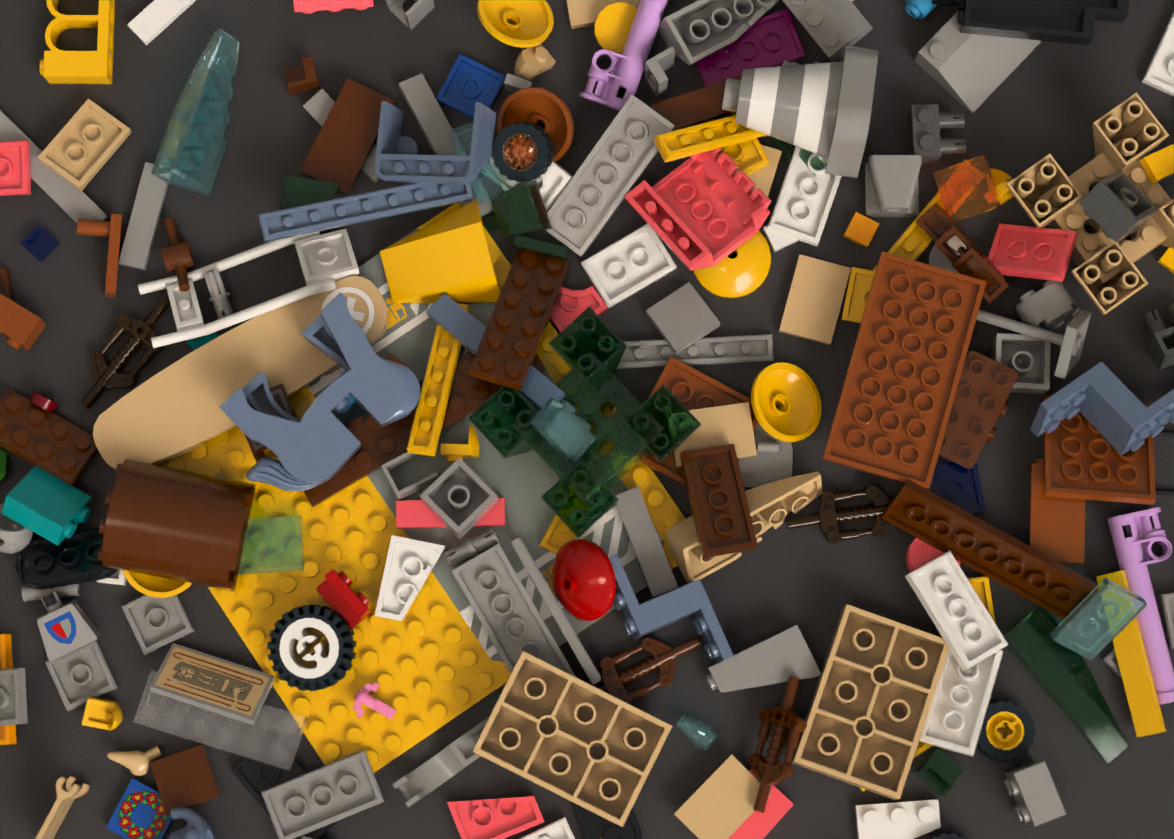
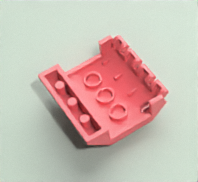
M722 148L689 156V159L651 187L644 180L624 195L626 201L690 271L717 265L757 234L770 214L767 208L772 201L760 188L754 190L756 184L743 170L737 172L740 167L727 153L721 154Z

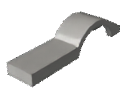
M488 718L449 744L424 764L392 784L394 789L399 788L407 799V802H405L407 808L481 757L472 751Z

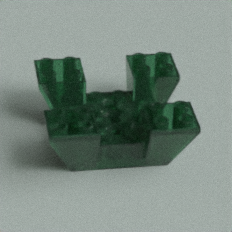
M590 306L549 343L571 371L555 384L565 393V396L547 415L535 405L531 406L518 390L502 386L468 417L504 458L534 450L554 471L560 480L541 498L578 538L619 501L610 491V488L646 454L651 455L661 463L701 426V423L664 384L643 404L625 388L614 374L627 346ZM569 406H578L576 414L573 416L565 415V411ZM613 406L616 408L613 416H603V412L607 407ZM550 416H552L555 428L564 430L565 434H557L552 431L549 425ZM595 425L596 430L592 435L587 436L583 434L586 426ZM575 443L576 449L573 453H563L565 445ZM606 444L614 445V451L609 455L601 454V450Z

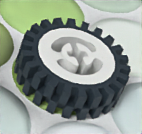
M305 605L291 609L292 611L282 615L283 618L276 621L274 624L275 629L269 635L271 642H268L267 649H270L271 652L268 655L269 661L272 660L274 664L271 667L274 672L277 671L279 673L278 678L281 681L285 680L288 682V686L297 687L298 690L317 691L333 686L346 676L345 673L353 665L351 664L352 659H355L354 647H356V641H353L352 635L355 634L353 629H349V622L343 619L339 612L331 610L332 608L327 606ZM310 627L323 632L330 646L328 656L326 655L327 643L324 641L319 642L314 647L315 652L308 653L302 658L306 661L315 660L317 662L315 668L302 664L295 653L296 639L298 640L297 653L301 654L310 648L308 643L317 642L322 638L319 635H308L307 629Z

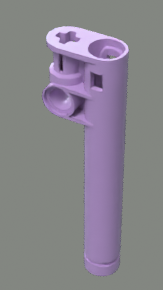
M640 0L622 53L618 54L602 49L594 54L588 72L589 80L584 92H580L579 97L620 111L632 94L635 96L645 68V62L648 59L668 0ZM608 56L612 60V64L608 69H600L597 66V60L600 57ZM598 82L595 93H593L595 85ZM620 88L626 90L623 99L617 97Z
M1156 507L1111 517L1107 520L1120 571L1125 570L1159 705L1174 702V671L1147 565L1168 559L1172 553V545L1166 538L1165 530L1161 529L1158 517L1161 508ZM1122 527L1125 528L1127 538L1124 537ZM1153 543L1161 546L1162 555L1160 557L1152 553L1151 547Z

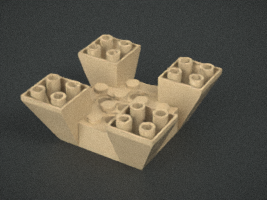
M1137 92L1092 124L1095 158L1069 177L1053 156L1048 154L1006 184L1037 228L1049 227L1051 229L1076 231L1078 237L1071 257L1078 267L1072 270L1071 273L1103 315H1106L1149 284L1134 265L1136 261L1159 245L1174 249V199L1171 200L1158 182L1151 183L1139 162L1165 140L1169 134ZM1122 170L1158 210L1137 231L1130 234L1131 240L1123 238L1116 243L1103 233L1102 227L1095 220L1090 219L1084 213V208L1079 202L1089 193V188H1094L1103 179ZM1084 224L1092 226L1094 234L1087 233L1084 229Z

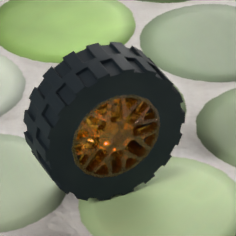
M530 122L513 123L510 126L504 127L497 134L496 140L492 145V158H494L495 167H498L499 172L505 175L507 179L516 180V182L531 181L539 178L548 171L547 168L553 162L551 161L554 156L553 142L550 141L549 134L544 132L542 127Z

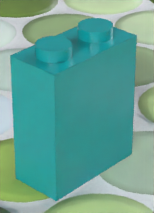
M35 466L6 495L2 514L58 546L65 538L69 539L73 535L79 522L84 523L91 513L89 504L92 497Z

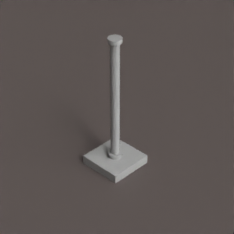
M980 309L976 320L1059 345L1061 351L1054 376L1065 379L1080 360L1092 312L1081 309L1067 325L1064 335Z

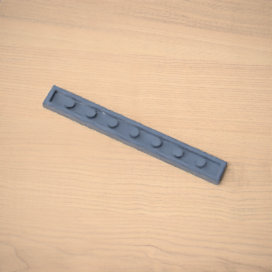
M411 183L258 214L257 217L263 241L269 242L469 201L473 199L470 183L465 185Z

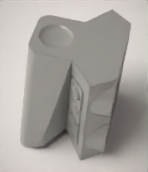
M871 155L868 157V163H865L866 215L870 217H913L919 215L918 175L922 164V156Z

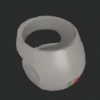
M0 504V513H1V514H2V510H3L4 504ZM2 514L0 516V552L7 554L20 552L32 540L33 531Z

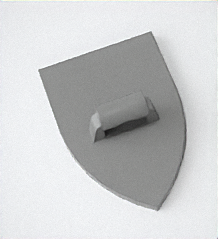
M758 422L753 431L757 456L741 458L738 462L744 488H755L792 477L793 450L791 442L780 441L772 437Z

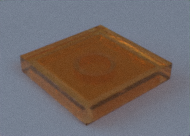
M985 155L934 172L944 210L955 222L1001 206Z

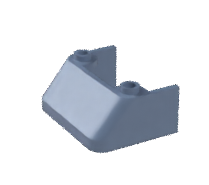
M381 101L374 166L375 174L381 180L389 183L465 185L471 183L490 160L493 152L492 145L494 142L496 113L481 102H475L472 141L466 147L465 156L418 155L419 146L417 142L410 137L401 136L404 112L387 101Z

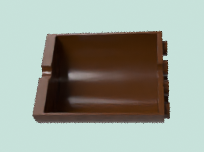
M126 459L123 464L118 463L115 470L114 479L116 482L112 491L108 490L105 499V507H109L107 518H102L99 534L104 535L103 545L100 546L98 561H102L104 567L235 592L256 484Z

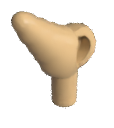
M158 745L144 753L141 751H115L107 754L110 760L130 769V772L135 776L145 775L150 767L149 762L162 756Z

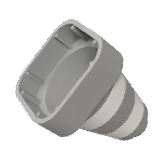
M846 45L841 62L743 69L741 80L726 79L722 110L736 112L735 123L826 157L825 174L857 178L871 118L878 50Z

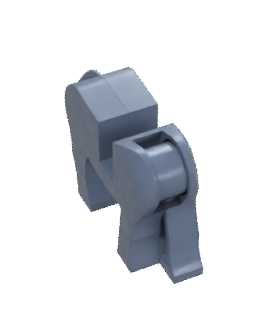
M341 292L320 311L321 315L301 335L347 372L331 383L314 400L301 420L288 414L277 404L271 394L268 379L262 372H259L243 389L239 388L219 407L250 440L265 446L279 458V460L272 457L261 458L246 473V477L250 481L266 483L285 491H305L332 479L361 447L360 441L333 415L335 411L340 414L350 404L348 399L350 397L380 427L407 417L418 404L420 385L416 375L408 367L376 355L362 328L350 315L346 297ZM247 399H248L249 402L252 404V406L255 408V410L250 407V405H249L248 402H247Z

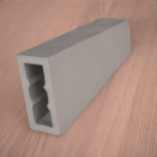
M795 625L707 669L709 674L705 677L712 691L717 689L719 693L785 683L788 681L789 675L803 680L815 678L822 674L798 626Z

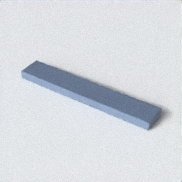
M444 293L426 311L427 316L475 355L486 327ZM532 365L522 391L517 390L546 415L565 396V393Z

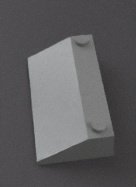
M957 11L918 52L914 62L973 114L1042 41L960 33L961 24H957Z

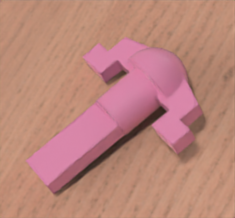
M376 682L373 685L367 683L355 694L353 710L358 712L356 716L359 718L365 712V710L361 709L362 704L391 720L397 710L368 694L370 690L376 692L379 684Z

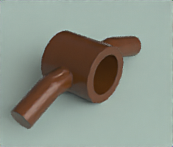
M171 217L163 220L170 245L161 247V253L168 273L176 271L179 290L186 292L190 289L186 268L194 266L195 262L188 240L180 242L174 218Z

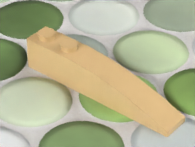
M818 471L781 479L745 491L757 543L762 540L760 535L769 528L777 529L782 525L790 512L796 514L823 493L821 474ZM693 515L666 530L669 549L688 584L708 576L742 555L741 552L702 558Z

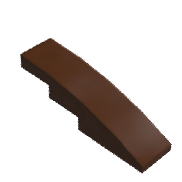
M937 203L930 207L916 221L935 241L934 245L952 262V266L960 274L987 281L983 297L989 303L1010 285L978 246Z

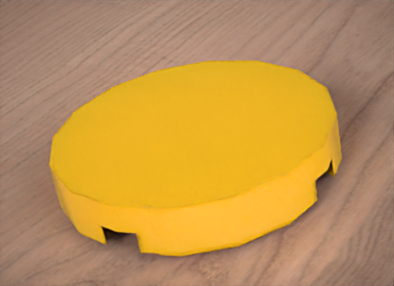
M615 2L601 10L594 22V35L597 43L603 49L618 54L622 53L637 8L626 2Z

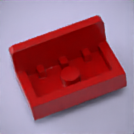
M332 569L325 575L327 579L316 588L317 592L334 611L339 612L341 617L349 622L348 627L350 629L355 628L372 613L367 607L371 604L361 591L356 594L352 590L350 585L353 582L343 571L338 573Z

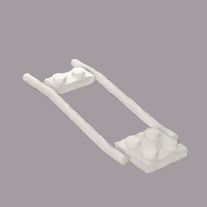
M345 228L321 235L318 231L270 241L188 272L190 289L186 292L179 290L177 275L138 284L140 295L167 289L177 332L151 338L153 348L206 336L308 296L336 290L334 281L360 274ZM295 244L307 286L204 325L193 282L203 279L204 273L218 269L221 272Z

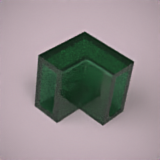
M935 748L913 774L936 795L945 797L955 785L954 782L964 771L939 748Z

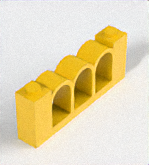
M46 0L47 8L55 19L46 28L45 40L51 51H44V59L40 60V74L43 75L49 84H112L115 0H99L98 15L60 14L57 9L60 0ZM98 28L97 51L59 50L56 46L57 37L66 29Z

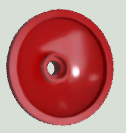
M587 539L568 541L559 549L552 569L553 587L559 602L569 614L579 620L591 621L601 618L611 608L616 593L615 573L608 556L600 546Z

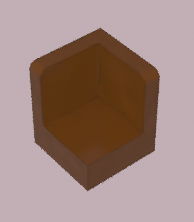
M312 56L302 58L303 65L284 70L286 86L290 96L321 88Z

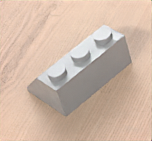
M782 0L831 62L844 53L846 45L853 46L873 29L851 0Z

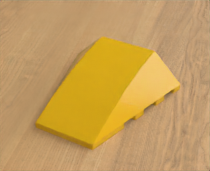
M477 199L380 251L393 303H435L444 293L456 303H497L501 293L494 272Z

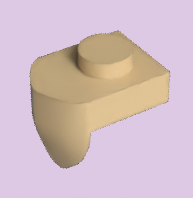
M542 44L522 50L516 59L514 73L517 77L531 80L535 76L551 69L556 61Z

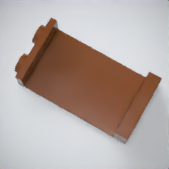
M1035 459V463L1027 466V472H1030L1029 546L1063 565L1079 566L1084 564L1085 500L1044 496L1043 459Z

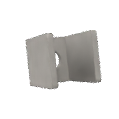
M385 0L387 8L410 30L435 7L434 0H414L416 3L405 12L403 5L408 0Z
M406 452L381 465L400 501L430 486L440 476L438 471L399 491L390 472L420 457V454Z

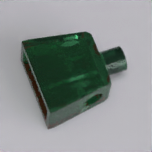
M536 180L522 181L493 199L491 205L494 214L485 217L487 229L491 232L500 229L503 237L517 236L552 228Z

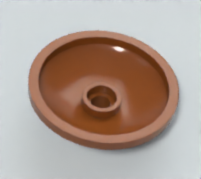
M528 87L513 93L506 99L499 111L497 119L498 133L504 127L510 126L513 123L530 122L539 126V120H542L545 124L543 131L549 134L550 141L553 142L554 156L552 160L558 161L568 151L574 134L573 118L568 106L557 94L541 87Z

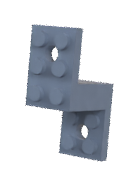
M1101 361L1042 402L1030 430L1036 437H1039L1044 432L1049 434L1059 426L1061 420L1064 418L1071 419L1080 412L1122 456L1129 450L1134 452L1139 449L1147 437L1151 436L1154 438L1168 422L1174 423V389L1146 408Z
M618 555L609 557L616 579V593L613 604L616 610L621 609L625 619L622 620V624L628 636L632 634L635 640L694 614L695 619L692 622L697 634H702L706 644L703 647L708 659H713L715 664L734 656L700 579L639 605Z

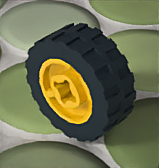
M1002 700L989 703L976 746L979 748V752L986 755L989 759L996 761H1012L1021 758L1023 754L1029 751L1030 745H1033L1034 721L1030 718L1029 712L1024 710L1023 706L1012 701Z

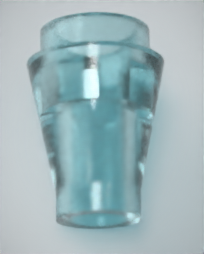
M686 714L676 724V728L698 750L701 748L707 751L718 735L713 730L714 727L693 719Z

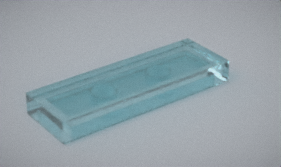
M473 122L449 130L458 155L465 156L466 147L472 141ZM489 160L477 177L470 183L479 204L504 195L498 177Z

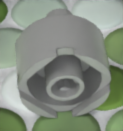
M1048 280L1043 284L1044 288L1038 292L1031 290L1025 293L1020 298L1022 302L1017 304L1015 308L1023 323L1053 331L1065 323L1063 320L1067 314L1072 318L1079 311V307L1062 282Z

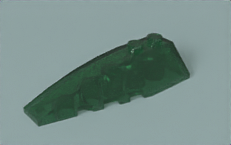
M1039 605L1034 606L1002 634L1008 643L1006 646L1008 650L1107 764L1129 746L1076 643L1046 609Z

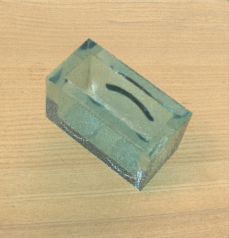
M550 398L530 423L560 456L576 463L596 438L589 431L591 426L581 417L577 418L574 412L576 410L570 403L565 400L559 402Z

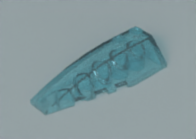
M217 29L182 91L151 174L172 186L203 195H211L227 148L228 139L224 137L226 125L230 123V114L227 113L229 100L233 99L234 89L231 87L232 75L236 74L239 41L222 29Z

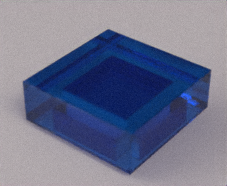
M38 224L20 244L42 263L59 245V242Z

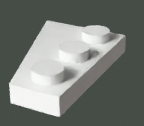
M392 535L375 616L403 621L446 546Z
M938 799L855 805L858 839H914L941 827Z

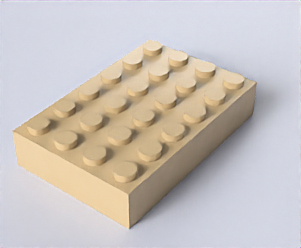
M846 604L842 609L821 671L822 675L819 677L805 719L807 722L806 730L800 733L791 763L890 799L899 800L949 650L944 639Z
M522 650L472 752L623 827L672 726Z

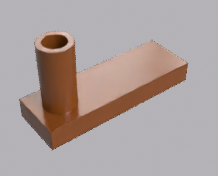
M111 213V221L78 218L77 234L109 237L105 297L115 298L122 214Z

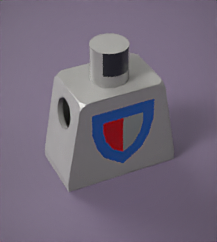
M56 591L41 597L47 612L37 618V624L49 661L98 639L100 635L98 629L75 599L62 604Z

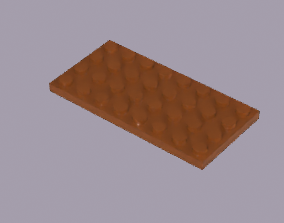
M883 251L880 253L822 460L901 483H905L909 479L929 490L987 281Z

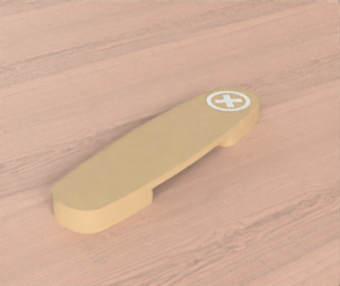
M349 276L335 281L336 290L308 296L256 316L185 355L120 398L99 415L94 424L93 438L102 458L115 470L117 464H123L126 459L160 466L196 450L203 442L237 426L219 407L239 388L243 389L259 372H262L267 377L270 388L282 383L288 397L321 376L332 374L341 366L303 338L301 333L321 315L320 311L341 292L346 297L350 315L362 328L370 345H372L385 334L389 326L390 317L385 300L378 288L370 280L362 276Z

